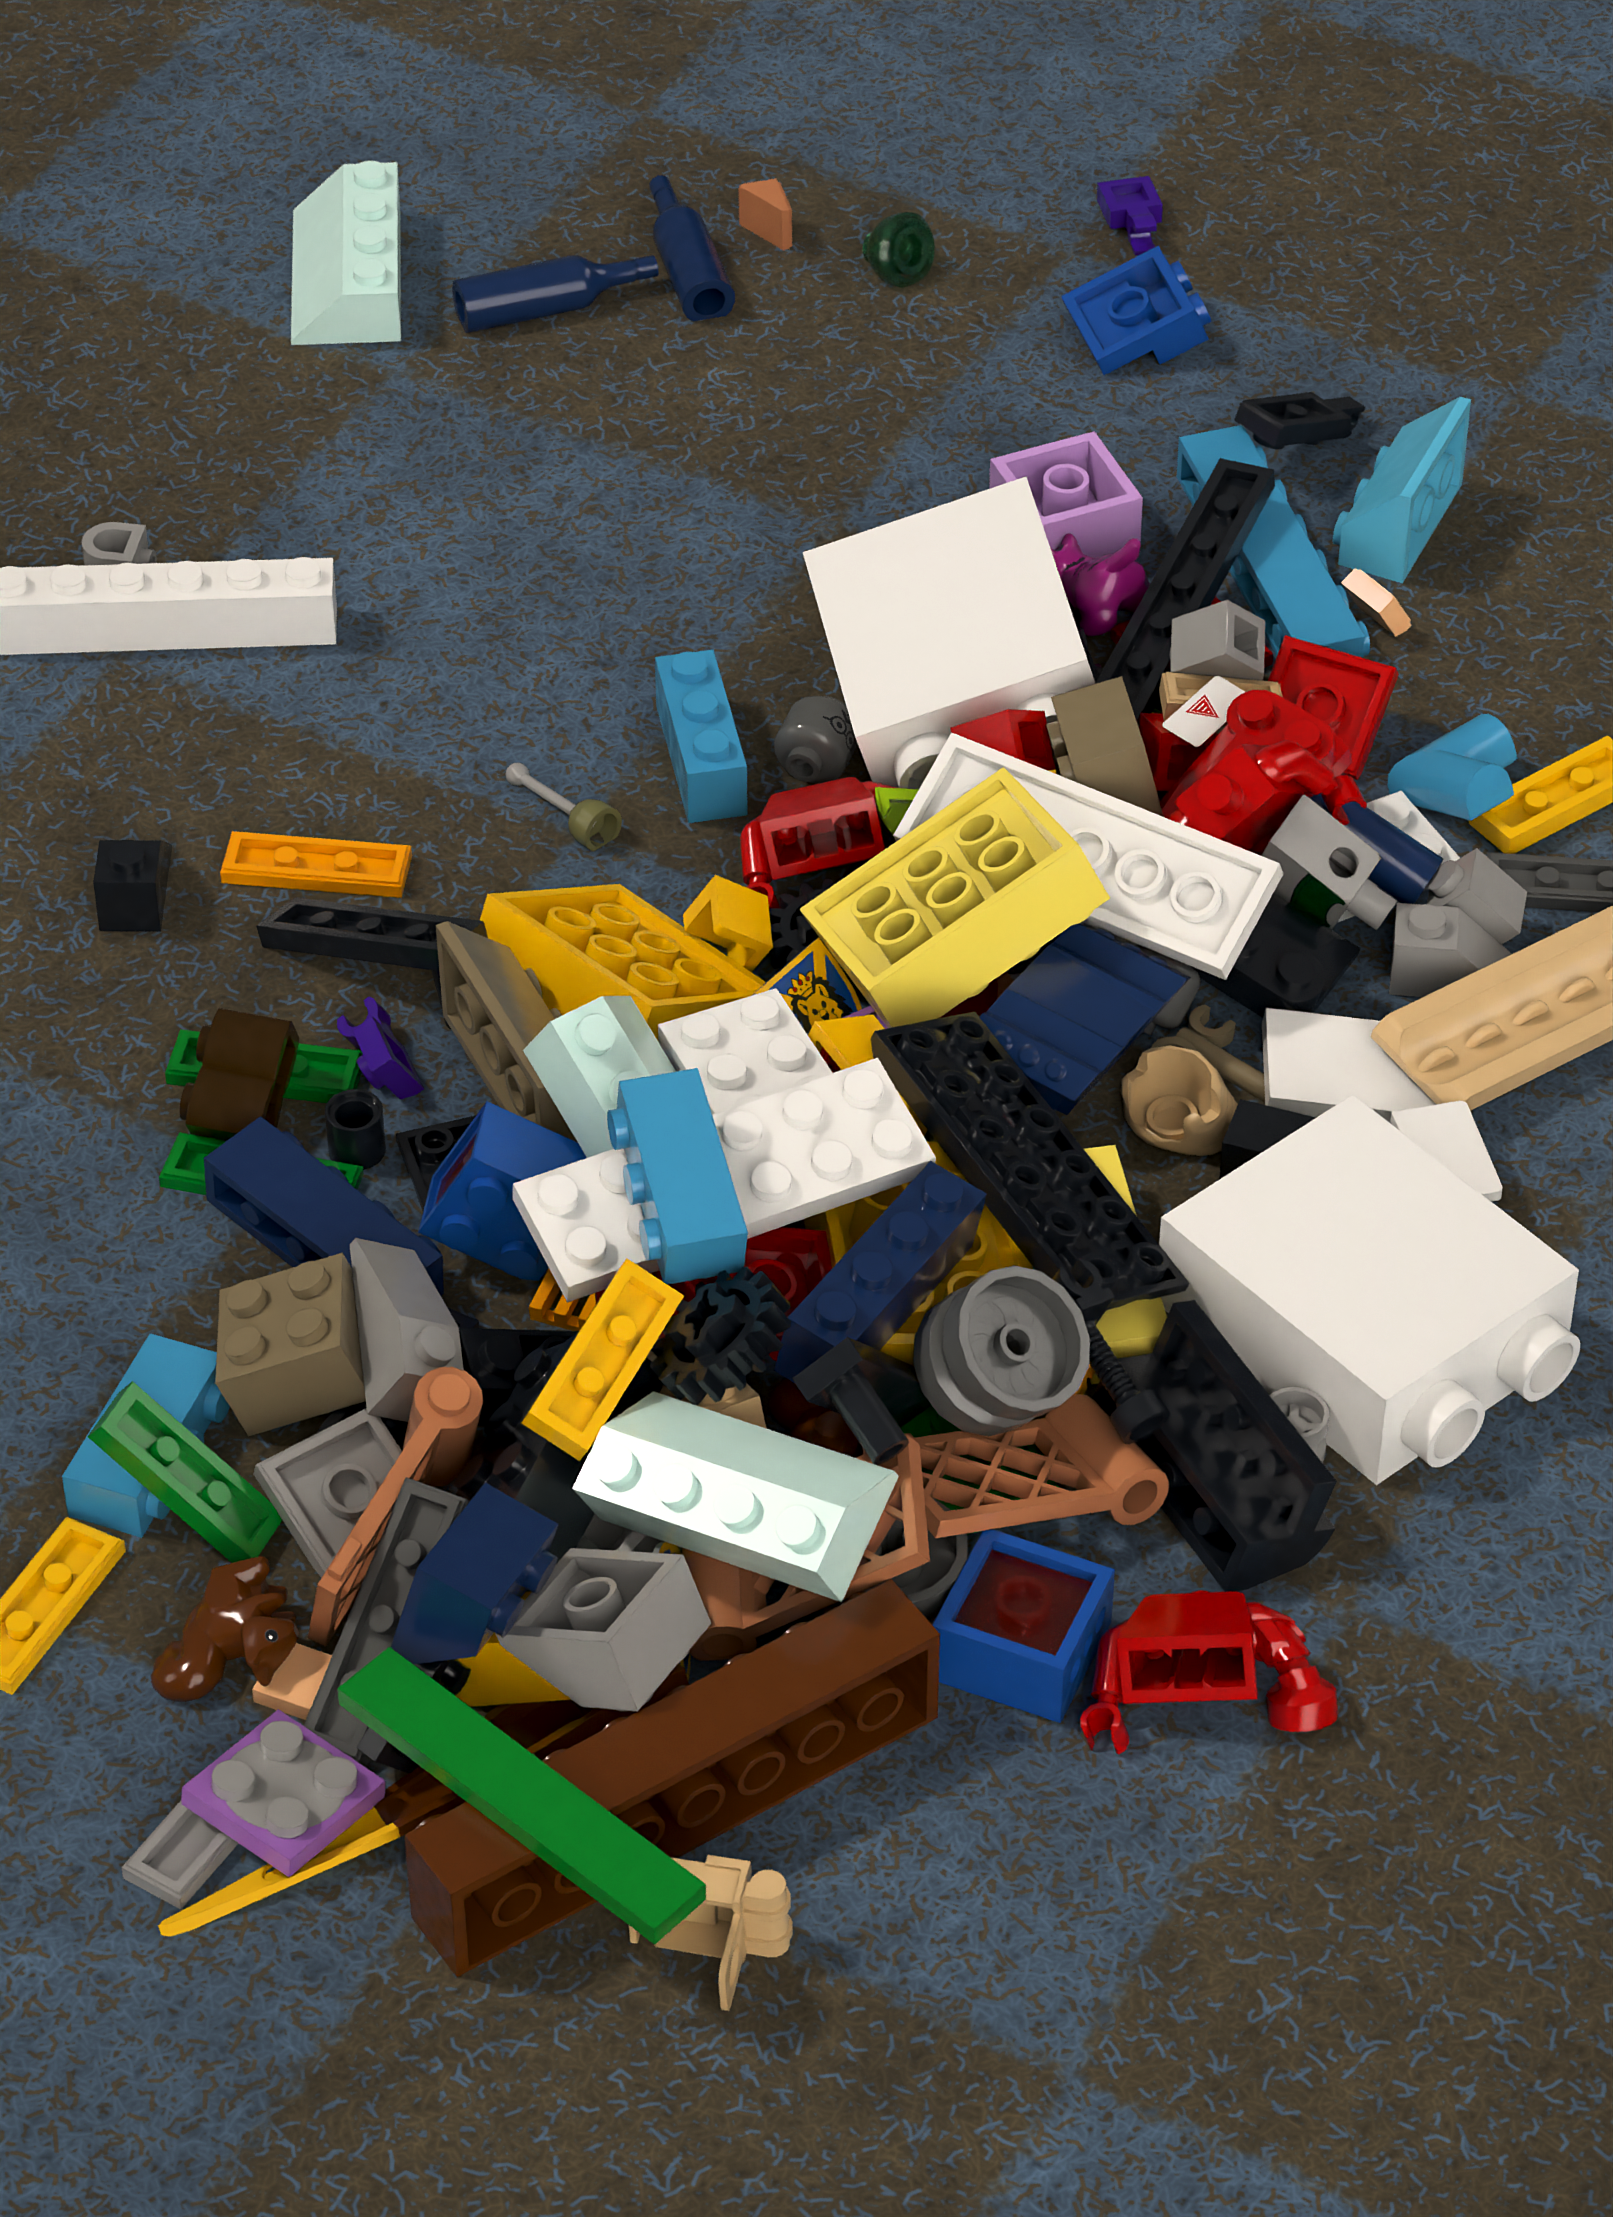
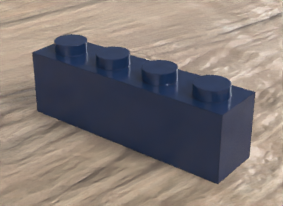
M260 1116L204 1157L207 1201L290 1266L296 1267L308 1261H316L343 1252L352 1268L350 1244L355 1238L415 1250L440 1296L444 1294L443 1255L437 1246L426 1236H417L402 1225L383 1203L377 1200L371 1201L351 1186L344 1174L336 1167L325 1166L304 1149L303 1145L293 1134L287 1131L281 1132Z
M930 1161L788 1316V1319L791 1321V1327L783 1332L781 1342L784 1345L778 1352L774 1371L794 1382L792 1378L847 1337L880 1351L971 1249L987 1193Z

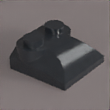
M1273 893L1226 980L1195 967H1192V969L1197 971L1201 979L1262 1018L1266 1008L1314 1013L1356 959L1361 948Z

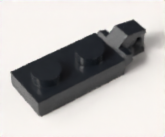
M1313 392L1243 400L1240 403L1234 421L1253 433L1252 438L1260 445L1279 450L1283 449L1286 445L1301 443L1317 445L1320 441L1344 439L1352 434L1350 430H1353L1358 424L1361 413L1365 411V406L1351 397L1324 400Z

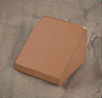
M776 178L740 185L739 225L776 247L786 250L792 247V209L781 183Z

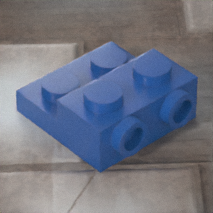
M1159 246L1061 296L1072 320L1103 375L1125 364H1129L1150 351L1153 352L1158 363L1162 364L1209 339L1203 326L1212 322L1202 299L1197 292L1190 296L1186 294L1193 290L1181 263L1178 260L1169 265Z

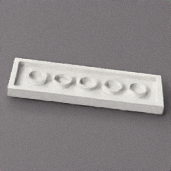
M951 732L893 834L896 841L1004 767L1079 844L1108 893L1110 899L1093 910L1092 914L1083 922L1097 928H1102L1121 938L1224 980L1227 979L1283 876L1280 863Z
M878 1058L712 1115L747 1227V1239L913 1181L930 1161L936 1162L933 1151ZM612 1149L513 1183L512 1199L567 1303L606 1289L626 1258L649 1273L659 1270L657 1260L647 1261L642 1250L639 1222L644 1220L641 1205H630L626 1195L623 1166L628 1164L624 1149Z

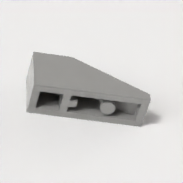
M355 1238L350 1244L367 1414L408 1422L418 1381L427 1372L439 1367H455L464 1370L459 1327L415 1250Z

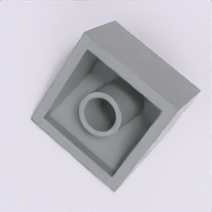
M570 1548L555 1565L549 1579L538 1594L532 1592L525 1599L523 1608L507 1635L503 1638L497 1634L496 1636L503 1648L579 1706L627 1712L639 1711L652 1698L655 1690L676 1665L688 1655L691 1647L711 1625V1621L684 1555Z

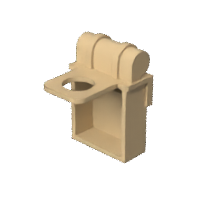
M707 1855L706 1862L704 1863L672 1858L706 1884V1900L654 1946L722 1958L718 1977L721 2010L729 2011L741 1965L745 1961L746 1954L777 1957L784 1954L790 1946L793 1925L788 1914L791 1908V1895L786 1887V1880L782 1874L774 1870H762L752 1877L751 1861ZM629 1926L630 1943L637 1944L640 1933Z

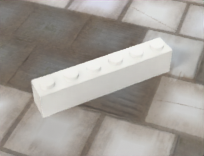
M299 557L276 560L240 559L236 561H180L177 563H121L116 565L84 566L67 564L52 567L18 568L7 566L0 568V655L336 644L337 602L333 558Z

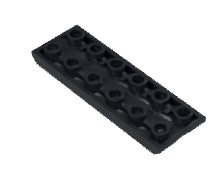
M976 1012L874 1031L871 1037L873 1058L879 1059L896 1090L967 1182L987 1193L984 1204L1035 1270L1043 1272L1052 1279L1060 1266L1063 1265L1069 1274L1071 1282L1083 1288L1070 1271L1079 1258L1091 1262L1100 1272L1102 1278L1101 1288L1109 1287L1115 1296L1107 1310L1121 1307L1136 1300L1155 1299L1186 1291L1190 1284Z

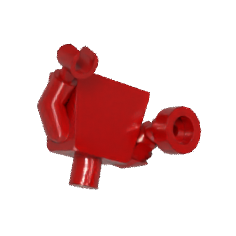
M1283 740L1272 745L1241 744L1234 748L1174 801L1177 809L1170 814L1169 819L1249 851L1287 818L1303 794L1311 798L1321 793L1330 815L1343 825L1350 823L1342 807L1344 804L1357 802L1363 808H1366L1367 804L1356 781L1348 775L1333 777V771L1301 745L1290 740Z
M846 777L771 795L762 814L747 823L740 836L743 882L747 884L746 887L768 896L769 909L780 908L773 887L768 884L772 880L875 857L885 850L881 831L889 833L884 827L877 811L875 787H897L873 781L860 782L856 777Z
M1198 1590L1191 1593L1153 1594L1144 1597L1130 1618L1108 1629L1102 1635L1098 1644L1091 1692L1092 1697L1097 1700V1703L1083 1711L1080 1717V1726L1090 1750L1093 1751L1094 1737L1098 1732L1111 1730V1739L1117 1754H1121L1128 1747L1129 1734L1121 1712L1118 1709V1703L1255 1700L1258 1698L1255 1659L1263 1662L1268 1668H1275L1279 1674L1277 1676L1278 1681L1266 1693L1268 1722L1272 1727L1279 1730L1308 1732L1332 1725L1338 1719L1337 1691L1331 1682L1320 1676L1316 1665H1311L1306 1659L1311 1652L1303 1643L1306 1642L1305 1636L1297 1627L1295 1621L1289 1616L1259 1602H1246L1244 1593L1237 1591L1209 1592Z

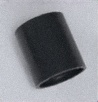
M359 1089L346 1090L334 1095L325 1106L330 1159L336 1162L363 1166V1170L375 1166L383 1159L386 1152L383 1106L381 1101L371 1092Z

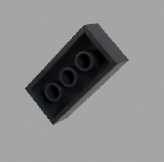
M577 1334L570 1337L564 1343L544 1350L541 1348L535 1349L522 1360L515 1371L514 1380L517 1381V1384L508 1401L502 1404L486 1423L485 1433L488 1437L478 1455L464 1465L455 1480V1486L458 1488L456 1496L471 1501L484 1483H487L558 1523L559 1525L549 1550L550 1553L557 1556L556 1564L570 1548H577L595 1514L573 1490V1486L594 1442L583 1458L578 1461L521 1422ZM647 1357L605 1424L653 1391L660 1393L664 1384L651 1369L650 1364L652 1361Z

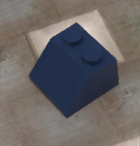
M484 1483L417 1567L391 1648L415 1665L475 1657L494 1633L502 1638L505 1637L523 1608L524 1599L521 1597L527 1589L538 1594L556 1565L557 1556L550 1553L549 1550L559 1524L491 1485Z

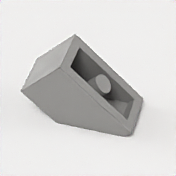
M1396 903L1389 995L1424 997L1512 953L1459 907Z

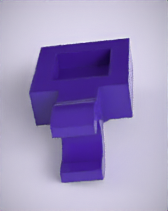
M1144 176L1097 182V202L1109 228L1126 227L1128 240L1135 256L1154 248L1155 245L1152 241L1151 232L1157 231L1156 223H1162L1163 204L1150 177Z
M369 996L363 1000L368 1009V1015L362 1024L355 1026L344 1015L337 1019L339 1032L353 1046L361 1049L363 1055L357 1058L356 1061L360 1070L374 1088L379 1090L386 1086L399 1099L415 1096L424 1090L405 1047L395 1039L392 1033L389 1013L372 997Z

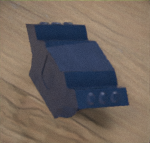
M1081 922L1067 928L1053 943L1049 944L1010 984L986 1012L982 1013L980 1019L1052 1110L1068 1115L1130 1049L1144 1030L1191 977L1168 966L1165 960L1157 956L1146 955L1141 952L1138 946L1129 942L1123 943L1115 939L1112 933L1102 928L1096 929Z

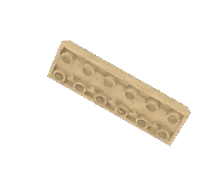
M1613 906L1389 1013L1372 1030L1371 1038L1436 1104L1464 1101L1468 1104L1470 1111L1613 1040Z

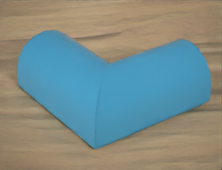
M1480 714L1397 762L1388 774L1387 786L1389 794L1402 791L1414 806L1471 821L1514 795L1510 777L1504 769L1517 760L1511 734L1498 718L1490 714Z

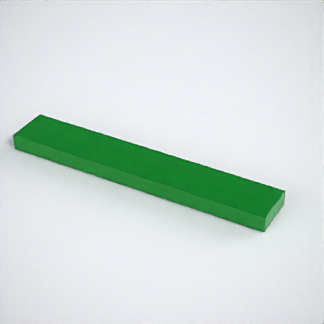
M391 1647L385 1649L337 1688L340 1706L654 1945L706 1900V1884Z

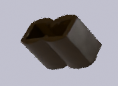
M218 1008L212 1024H205L198 1037L196 1057L198 1062H202V1067L195 1083L188 1082L181 1096L180 1118L186 1120L185 1125L190 1134L227 1141L260 1116L277 1128L283 1096L292 1076L299 1045V1036L292 1021Z

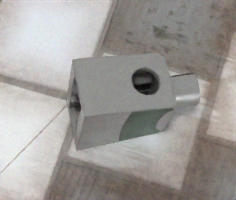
M1304 794L1269 841L1261 855L1280 863L1283 871V876L1273 893L1330 929H1333L1343 913L1348 910L1377 930L1398 901V899L1368 879L1381 859L1378 852Z

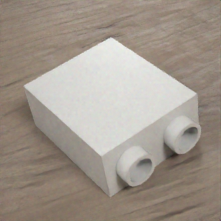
M1027 477L803 552L854 735L873 782L897 788L920 789L950 736L951 727L1007 709L1045 711L1047 723L1058 721L1051 697L1095 684ZM1051 743L1055 769H1057L1059 766Z
M1355 1095L1349 1096L1161 1217L1159 1245L1190 1283L1184 1292L1161 1297L1165 1311L1169 1313L1173 1303L1195 1300L1269 1395L1279 1389L1288 1387L1305 1388L1320 1395L1327 1403L1329 1410V1424L1325 1437L1326 1444L1376 1485L1418 1456L1432 1467H1442L1452 1462L1474 1440L1482 1426L1485 1411L1513 1391H1516L1531 1402L1546 1397L1568 1376L1580 1352V1340L1570 1332L1579 1269Z

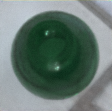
M901 212L883 219L864 239L862 251L865 260L870 263V266L880 279L892 286L904 288L919 282L929 273L934 261L935 242L932 230L922 216L913 212ZM904 274V275H910V276L904 278V277H902L901 275Z

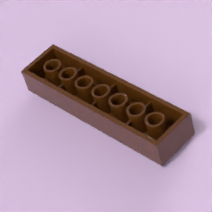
M890 1579L869 1591H860L851 1595L833 1610L810 1622H801L792 1626L776 1640L751 1653H742L733 1657L717 1671L690 1685H681L672 1689L658 1702L629 1717L624 1716L613 1720L601 1732L568 1749L556 1750L542 1761L669 1857L679 1858L938 1718L940 1633L896 1583ZM468 1802L445 1814H436L428 1817L416 1829L404 1835L411 1918L456 1977L598 1902Z

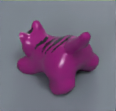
M1065 534L1061 546L1056 550L1050 548L1066 597L1073 605L1074 611H1079L1081 617L1079 624L1087 636L1103 635L1111 631L1117 623V611L1135 612L1150 583L1143 566L1136 561L1141 547L1139 539L1132 538L1115 553L1097 558L1084 555L1072 534Z

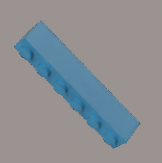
M1242 425L1179 437L1176 477L1193 506L1220 458L1268 468L1263 448L1260 445H1254ZM1280 479L1275 480V487L1229 572L1252 613L1265 620V636L1276 656L1286 635L1363 658V656L1368 655L1370 652V639L1367 628L1362 621H1356L1349 609L1348 598L1342 585H1335L1328 573L1324 553L1320 549L1315 550L1308 538L1303 517L1300 514H1294L1287 502V494Z

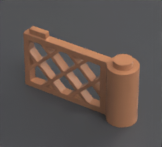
M439 1367L427 1372L418 1381L413 1396L402 1453L317 1584L308 1639L327 1646L350 1612L405 1478L407 1477L429 1486H446L455 1482L461 1469L470 1460L483 1405L482 1390L476 1379L466 1371L455 1367Z
M1072 1395L1062 1405L1049 1411L1045 1418L1031 1420L1013 1431L989 1437L965 1431L916 1438L910 1433H904L905 1436L908 1435L919 1443L921 1467L933 1471L932 1475L922 1472L927 1529L935 1538L1107 1511L1115 1521L1122 1525H1135L1150 1518L1163 1505L1168 1494L1169 1481L1166 1474L1136 1443L1125 1444L1111 1423L1110 1416L1094 1399L1087 1395ZM1035 1444L1045 1456L1017 1447ZM971 1455L990 1461L991 1464L988 1466L960 1456ZM898 1466L890 1469L895 1471L899 1476ZM1001 1466L1038 1476L1037 1480L1001 1470ZM944 1474L980 1485V1487L975 1489L943 1479ZM1048 1480L1076 1488L1077 1490L1069 1491L1046 1483ZM993 1489L1022 1499L1010 1500L991 1494L989 1491ZM933 1498L963 1507V1509L944 1511Z
M906 1435L909 1440L907 1447L891 1460L878 1465L887 1469L898 1466L899 1477L844 1599L930 1562L919 1443ZM863 1449V1455L857 1457V1459L872 1463ZM895 1520L902 1522L904 1525L905 1546L881 1557L875 1554ZM682 1548V1555L685 1557L711 1621V1625L689 1651L694 1658L700 1661L732 1659L742 1653H751L757 1647L756 1637L838 1602L789 1585L780 1601L766 1607L765 1595L775 1579Z

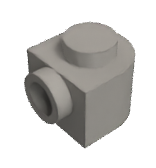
M106 522L90 528L82 537L84 565L157 563L156 551L148 549L146 525Z

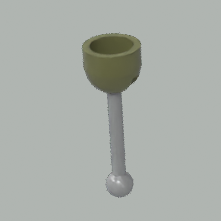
M513 763L507 768L505 775L510 784L525 786L569 815V832L578 843L594 852L617 838L621 829L622 818L620 812L609 804L597 799H585L575 805L530 776L529 770L524 764ZM599 832L603 837L604 843L594 842L590 840V837Z

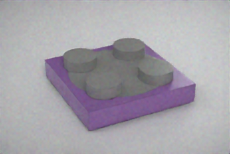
M278 1709L182 1787L181 1804L286 1876L291 1877L385 1798L386 1780Z

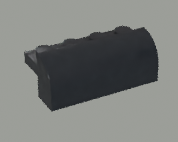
M1195 1300L1173 1303L1153 1352L1118 1358V1361L1128 1373L1129 1378L1136 1385V1389L1141 1392L1149 1389L1155 1390L1170 1412L1169 1419L1158 1430L1135 1443L1167 1476L1169 1490L1161 1508L1224 1592L1247 1590L1306 1565L1325 1546L1336 1528L1323 1511L1337 1481ZM1100 1380L1092 1399L1111 1416L1116 1409V1402L1112 1400V1397H1110Z

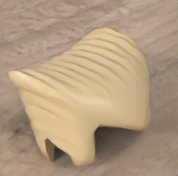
M1170 1045L1150 1048L1142 1052L1136 1068L1121 1079L1122 1086L1120 1092L1123 1097L1124 1118L1132 1131L1147 1144L1179 1154L1206 1156L1221 1151L1223 1139L1238 1103L1228 1091L1218 1070L1200 1052Z

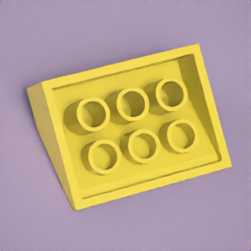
M1003 767L799 910L888 1028L940 1018L967 998L981 993L991 981L1017 963L1033 957L1044 944L1067 928L1086 920L1093 910L1108 901L1110 897L1079 844Z

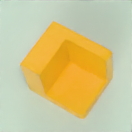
M714 875L683 914L685 932L727 948V956L750 972L754 971L773 948L768 896L718 875Z

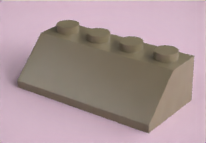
M449 921L437 924L436 935L443 1016L497 1104L505 1110L577 1142L523 1052L526 1046L550 1021L562 1016L557 1008L548 1009L534 971L531 968L523 970L511 949L503 944Z

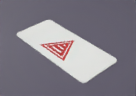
M1215 676L1163 722L1162 725L1191 745L1199 747L1227 722L1228 707L1235 698L1245 693V691L1224 678Z

